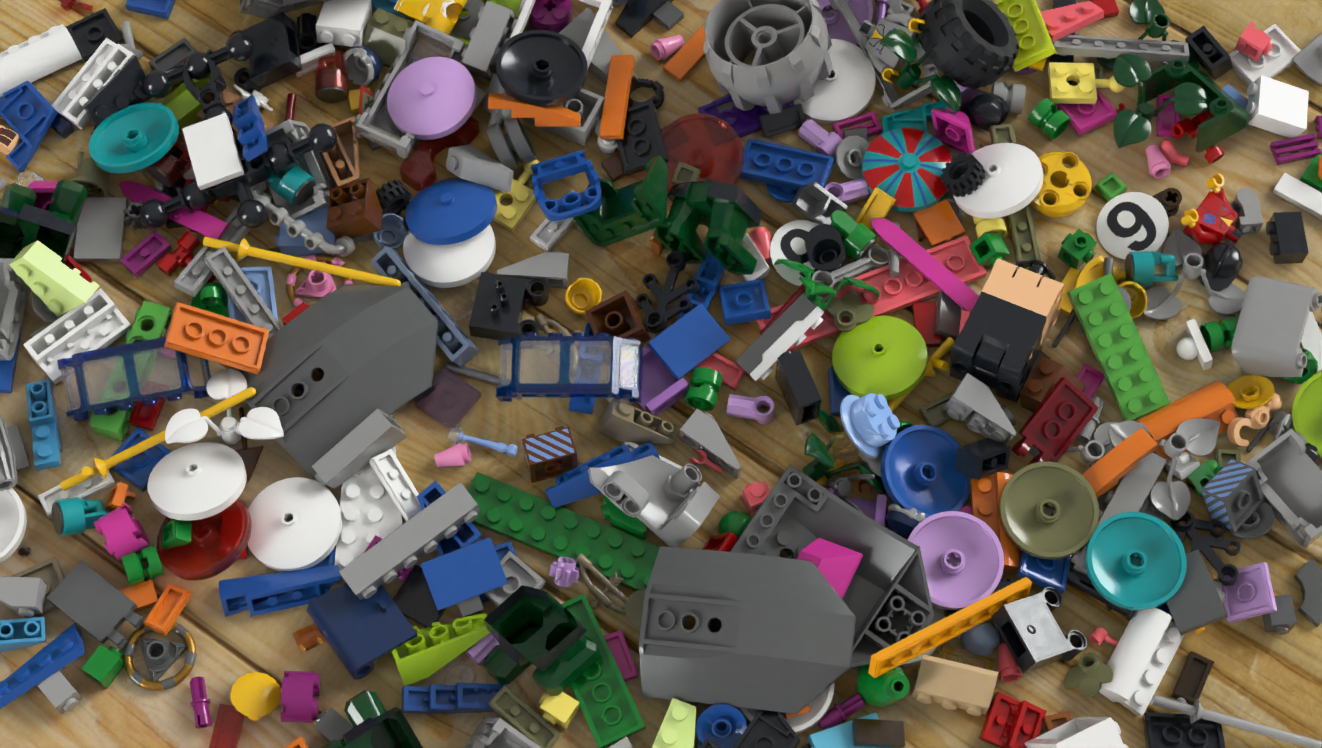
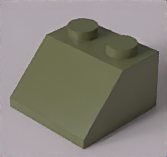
M377 8L367 25L362 45L373 50L380 57L381 64L389 68L398 55L401 56L404 52L406 40L403 37L406 29L412 27L414 22ZM418 33L416 42H415V44H414V47H415L416 43L418 42V40H419V38H420V37H419V33Z

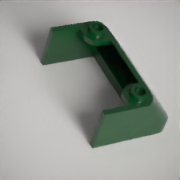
M1172 60L1151 71V78L1143 82L1142 101L1144 103L1156 98L1158 94H1163L1185 82L1199 85L1211 98L1212 102L1210 103L1209 111L1214 117L1198 125L1196 152L1198 153L1237 133L1248 125L1249 113L1203 71L1184 60Z

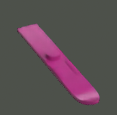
M122 181L119 184L122 193L133 203H139L140 200L144 204L152 199L162 202L172 199L170 196L137 182ZM185 208L169 214L170 220L210 238L220 239L229 226L228 223L198 209H192L193 213L191 214Z
M883 218L871 220L872 229L885 243L963 310L970 311L971 313L979 295L897 225Z

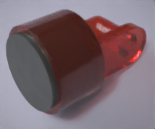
M336 51L335 55L320 57L318 60V66L315 71V96L323 102L337 103L349 96V76L345 72L342 51ZM336 65V69H328V66Z
M180 133L173 147L161 159L147 167L148 173L166 187H174L191 166L188 148L183 140L184 136ZM176 148L183 152L179 159L172 155Z

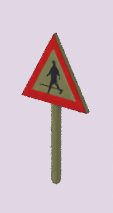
M393 63L374 92L360 85L359 114L362 115L366 112L368 107L372 108L374 96L382 88L385 76L394 69Z

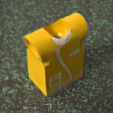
M398 0L394 10L410 21L415 22L417 20L450 35L468 0Z

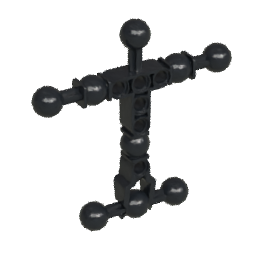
M243 33L233 34L228 38L226 46L213 52L209 49L207 53L193 52L187 56L184 63L180 62L179 68L168 73L155 70L146 75L143 85L146 93L151 97L157 99L166 97L172 90V85L184 80L187 90L203 106L204 121L224 113L227 114L244 175L222 182L217 187L214 185L203 190L199 189L196 180L190 181L184 186L183 190L177 187L178 196L165 202L156 199L148 200L140 209V219L144 225L154 229L160 228L167 223L169 214L183 208L191 214L193 213L192 209H202L209 204L210 200L214 203L217 199L222 200L237 193L241 202L237 210L238 220L245 227L251 229L258 228L264 224L267 218V210L263 203L254 200L250 187L269 179L272 174L276 175V171L288 170L293 166L294 162L300 165L298 158L300 155L311 150L322 153L329 152L335 147L337 143L335 129L328 124L321 123L312 127L308 137L292 144L288 138H285L286 143H274L268 148L267 152L265 151L249 162L243 156L240 142L234 134L235 129L232 127L233 116L226 108L223 97L226 83L218 64L231 58L239 62L249 59L254 52V42L248 35ZM212 73V78L208 80L209 84H205L201 89L195 84L194 79H206Z

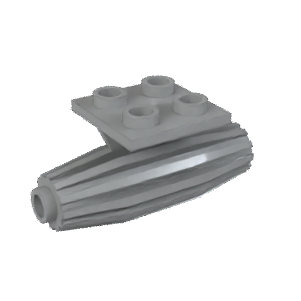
M0 414V491L15 487L18 483L17 472L30 468L31 465L18 425L15 424L6 428Z

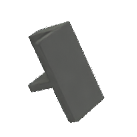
M816 182L799 187L791 204V207L810 221L819 225H830L831 215L834 211L841 210L845 212L848 208L845 203Z

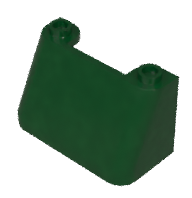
M661 155L648 160L645 166L647 175L643 180L617 189L611 181L603 178L600 179L601 207L573 217L593 244L605 247L655 229L656 226L663 224L667 216L668 166Z

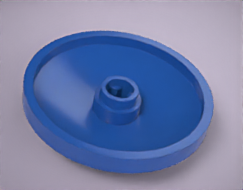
M459 177L435 182L417 193L407 206L405 219L409 231L416 239L432 245L455 244L476 236L488 227L496 215L497 201L491 187Z
M915 425L899 432L894 440L888 442L881 459V477L884 488L894 504H898L902 509L906 510L914 507L917 509L918 514L923 512L926 518L940 512L958 511L965 504L971 491L970 478L955 471L957 448L962 446L954 437L934 426Z

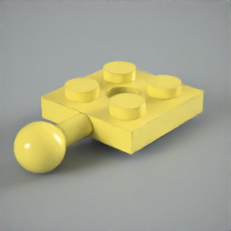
M1049 62L1050 99L1055 104H1096V88H1109L1114 93L1122 92L1125 89L1124 86L1116 82L1114 76L1110 79H1095L1094 63ZM1067 81H1075L1078 85L1072 86Z
M537 159L528 164H523L524 171L517 181L512 179L510 192L506 193L492 188L497 201V212L493 221L512 232L515 231L536 201L533 190L525 186L531 176H534L531 165L540 163ZM508 197L513 200L509 206L501 204V200Z

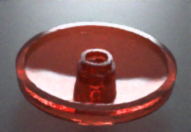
M697 113L683 116L673 121L664 129L662 134L670 161L666 163L668 166V193L674 185L670 181L679 161L701 170L697 182L715 181L732 185L736 184L743 169L744 152L737 133L727 122L710 114Z
M238 498L231 506L216 515L200 520H191L190 543L162 549V527L172 520V518L166 516L158 533L157 552L163 565L172 574L181 579L195 581L216 576L229 568L245 550L252 528L250 513L244 503Z

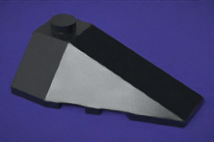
M628 0L616 21V26L632 38L653 19V14L667 1L672 2L673 0Z

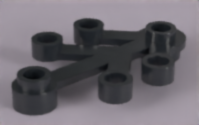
M673 251L666 258V263L670 270L663 290L660 289L659 281L654 274H647L643 278L644 285L647 289L651 290L658 302L654 311L651 306L652 301L647 294L642 293L636 298L637 305L646 314L645 327L650 333L663 331L667 326L668 320L680 312L687 314L693 309V304L689 298L684 297L675 306L666 310L670 303L687 292L694 294L700 289V284L696 278L691 277L684 284L673 290L679 272L685 269L687 263L685 256L680 251Z
M1188 510L1179 520L1170 521L1182 544L1187 534L1192 541L1190 552L1199 549V552L1204 555L1217 571V579L1222 585L1232 586L1237 582V568L1231 564H1224L1212 550V548L1222 549L1230 556H1236L1240 552L1241 545L1239 541L1235 539H1219L1225 534L1226 527L1221 521L1210 522L1195 519ZM1179 521H1185L1187 524H1180ZM1219 527L1222 531L1217 532L1214 528ZM1196 529L1210 531L1213 537L1200 535ZM1233 545L1237 549L1232 550L1229 548V546ZM1228 575L1232 579H1225L1223 576Z

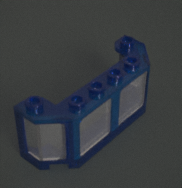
M528 332L525 333V336L509 337L498 341L500 363L499 387L496 388V398L500 402H512V398L522 400V397L615 398L617 400L629 399V402H642L643 345L636 338H620L610 336L609 333H596V336H587L586 333L577 332L572 333V336H563L562 333L552 332L548 333V336H539L538 333Z
M166 337L72 355V358L59 359L57 364L62 374L68 407L67 417L74 418L75 422L88 420L89 415L93 414V412H95V415L110 413L109 409L119 407V411L134 408L133 404L143 403L144 406L158 404V400L167 398L168 402L181 400L182 395L185 394L194 395L195 399L209 397L206 389L207 382L211 378L209 361L164 347Z

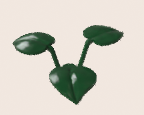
M1133 0L1129 7L1131 19L1135 23L1145 24L1147 27L1146 31L1138 39L1143 40L1149 35L1152 38L1162 36V41H1166L1168 35L1166 29L1170 25V19L1165 15V11L1159 1ZM1189 51L1188 63L1199 68L1196 58ZM1096 57L1100 65L1113 71L1116 58ZM1161 61L1162 65H1165L1166 63H1168V62H1165V61Z
M894 29L888 32L882 38L880 44L889 48L897 57L906 62L900 70L899 76L895 75L897 85L902 89H908L912 84L917 86L920 83L931 80L933 90L956 114L962 97L958 85L945 75L939 77L935 74L919 79L921 69L918 66L929 55L925 53L915 64L910 65L917 58L914 41L903 30ZM916 33V41L923 49V44L919 39L918 33Z
M1120 54L1116 57L1113 66V76L1116 82L1124 87L1138 85L1136 111L1134 112L1130 109L1122 110L1116 115L1114 120L1113 132L1118 148L1146 140L1151 133L1150 122L1152 117H1156L1160 111L1172 102H1174V110L1185 116L1197 115L1209 109L1212 100L1199 85L1185 82L1174 89V97L1169 98L1159 108L1154 110L1151 104L1142 103L1143 85L1141 82L1148 81L1151 78L1149 64L1143 58L1133 54Z
M822 409L818 410V419L822 426L831 434V441L825 446L823 441L815 434L811 433L807 437L804 455L811 456L814 460L802 468L803 473L817 482L823 476L828 479L832 475L857 468L861 474H874V479H867L866 481L880 494L886 495L881 477L876 475L865 461L861 462V464L854 463L836 470H829L835 467V460L828 450L837 439L842 442L838 434L843 432L844 429L832 416Z

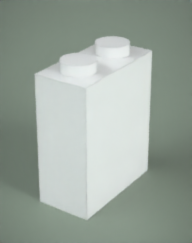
M330 0L324 2L316 23L317 42L326 44L332 42L334 45L349 47L362 45L367 25L373 15L372 0Z
M1262 75L1250 83L1247 89L1248 105L1246 107V111L1249 113V125L1288 138L1298 137L1306 130L1309 91Z

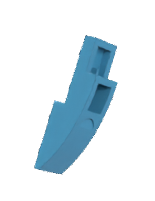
M47 379L26 384L28 419L32 428L34 466L37 471L61 466L60 452H62V444L51 381Z
M44 617L0 620V652L26 648L46 642Z

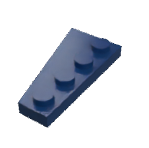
M76 623L0 682V709L85 654L81 629Z

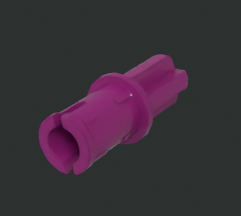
M204 677L191 678L192 702H190V706L193 707L195 728H206L211 726L212 722L209 712L210 699H207Z
M855 694L839 705L835 703L834 708L826 712L818 722L822 731L833 727L842 720L844 722L847 721L846 718L863 708L865 704L859 694Z

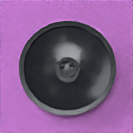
M531 30L519 33L503 44L497 56L496 73L501 86L512 97L527 104L553 106L569 101L581 91L587 78L588 65L582 49L570 38L553 31Z

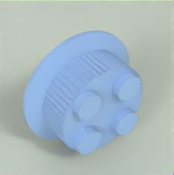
M869 393L861 398L855 395H848L841 402L840 414L845 430L838 434L839 439L842 442L851 439L853 444L869 457L875 458L880 456L884 452L885 444L894 440L897 428L900 427V422L887 405L886 398L882 394Z

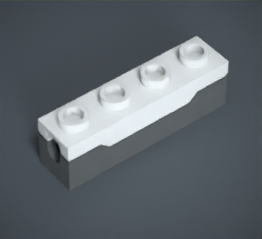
M803 293L736 362L755 381L760 377L764 380L773 371L771 366L777 361V358L784 352H787L793 344L798 346L807 337L804 333L810 327L814 330L823 321L821 316L824 312Z

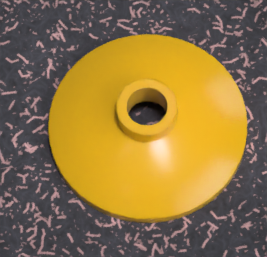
M1260 375L1242 376L1227 386L1236 400L1233 402V406L1242 409H1253L1265 405L1272 399L1275 392L1273 383L1268 378Z

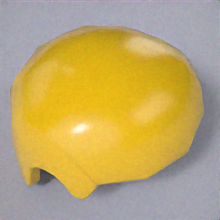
M578 278L567 288L565 302L574 313L586 315V310L600 304L602 297L601 288L591 278Z
M1125 281L1118 284L1117 286L1124 288L1131 298L1129 313L1132 319L1141 316L1146 310L1148 302L1145 290L1141 285L1133 281Z

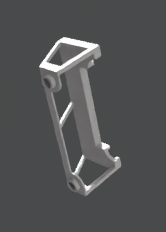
M829 0L835 11L839 10L843 14L865 57L869 59L868 49L866 48L868 39L866 35L859 32L861 26L847 0ZM887 0L894 14H906L899 0ZM915 32L912 40L914 41V49L917 51L916 55L920 59L926 52L918 45ZM928 56L921 63L926 77L935 74L941 77L932 59ZM873 65L875 75L883 88L884 95L881 97L887 108L891 106L892 109L898 110L935 92L933 88H930L932 87L930 80L925 85L900 99L893 85L882 78V74Z

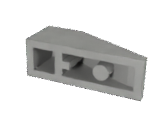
M470 144L449 148L446 161V169L459 178L506 193L510 192L513 170Z
M562 251L544 252L497 270V274L530 280L541 278L546 281L548 287L568 288L569 253Z
M696 409L681 427L679 439L695 450L705 451L708 459L738 479L741 466L720 427L710 413Z
M0 576L1 604L24 617L43 614L47 585L41 578Z

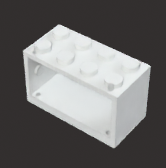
M1076 717L1024 743L1026 748H1129L1126 744H1123L1119 735L1121 734L1120 727L1111 717Z

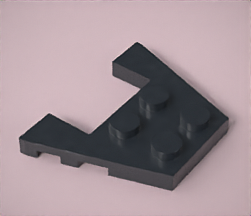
M754 709L758 713L733 746V748H796L800 743V738L778 712ZM708 738L700 746V748H721Z

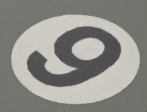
M1140 192L1124 193L1111 199L1102 208L1096 224L1097 236L1101 245L1111 255L1121 259H1126L1129 252L1156 251L1165 241L1169 228L1168 216L1162 204L1154 197Z
M796 220L783 225L774 234L770 245V256L774 268L785 280L797 286L802 284L799 278H806V276L801 271L789 268L784 264L774 265L777 259H787L802 263L815 272L819 271L811 265L805 248L806 235L812 228L819 225L812 221ZM822 280L815 281L817 283H825V281Z

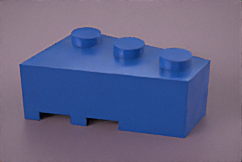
M436 480L417 495L422 510L446 493ZM465 522L458 528V532L448 539L444 538L438 542L437 550L439 555L442 556L485 538L472 522L469 524Z

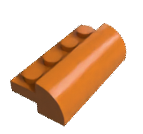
M1213 381L1135 421L1146 426L1150 436L1157 443L1162 439L1168 440L1172 434L1176 433L1178 426L1186 420L1201 418L1220 422L1219 435L1227 431L1230 422L1239 416L1233 406V402L1236 400L1232 393L1221 382ZM1163 446L1153 451V453L1167 461L1172 459V457L1166 455Z
M997 472L996 476L989 475L981 479H970L971 513L985 522L998 537L1004 554L1003 574L1017 575L1022 550L1016 547L1007 537L999 517L1000 497L1004 487L1013 475Z

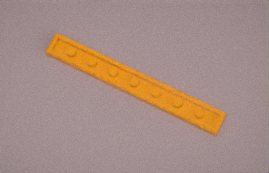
M1024 577L871 655L868 673L873 678H877L991 619V616L1003 605L1029 597L1032 581Z

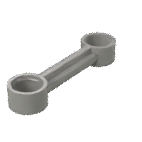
M872 246L866 257L833 272L816 271L811 280L825 281L833 289L835 285L843 280V277L853 278L868 270L872 271L888 265L890 252L883 246ZM871 256H880L885 262H877ZM819 293L818 295H819V296H822V297H827V296H829L830 294H829V293Z

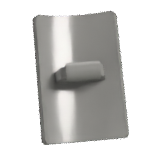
M1322 32L1292 58L1294 64L1303 74L1321 86Z

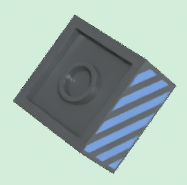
M1233 458L1201 489L1211 522L1221 521L1225 524L1227 530L1234 533L1265 501L1256 469Z

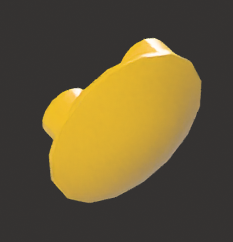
M247 673L239 677L232 685L230 701L238 712L248 716L253 721H257L263 716L272 713L280 704V686L274 678L265 673Z

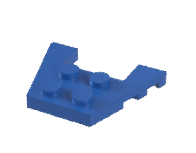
M29 81L12 88L0 97V116L23 140L6 157L21 173L27 168L58 114V111Z

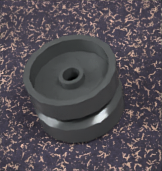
M511 116L505 118L504 125L507 134L498 123L486 127L492 148L504 166L511 170L519 168L516 153L525 164L537 159L519 118H511Z

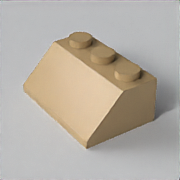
M923 654L917 668L911 697H915L917 701L925 704L935 702L942 704L941 706L946 709L956 710L960 708L967 710L966 712L971 715H986L990 707L998 672Z

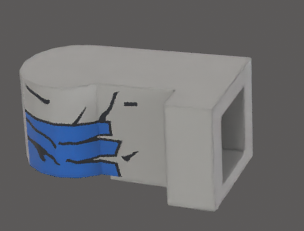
M1240 189L1232 203L1233 209L1238 213V220L1234 227L1244 232L1243 234L1259 233L1264 222L1257 195L1252 189Z

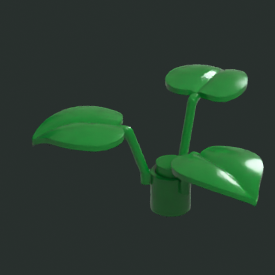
M777 259L774 265L784 264L789 268L801 271L806 276V278H799L806 286L805 294L821 310H826L829 302L844 285H853L871 290L878 299L881 295L880 291L859 279L843 277L838 286L832 289L827 285L811 280V274H814L815 271L802 263L787 259ZM829 293L830 295L825 300V302H823L824 298L822 296H819L818 294Z

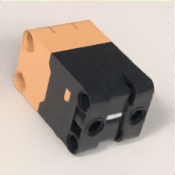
M1001 259L996 260L979 298L961 333L955 340L951 352L949 376L961 381L968 373L988 387L996 389L997 396L1015 403L1018 401L1019 393L1061 310L1060 303L1065 284L1056 281V276L1044 262L1029 260L1016 262L1014 265Z

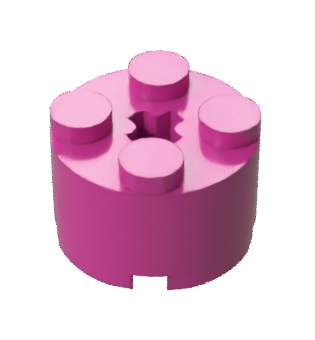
M127 504L118 507L94 522L100 535L104 534L107 539L104 542L110 555L114 554L118 562L122 561L121 556L132 552L139 553L141 549L150 546L148 544L149 539L139 520L130 517L133 511Z

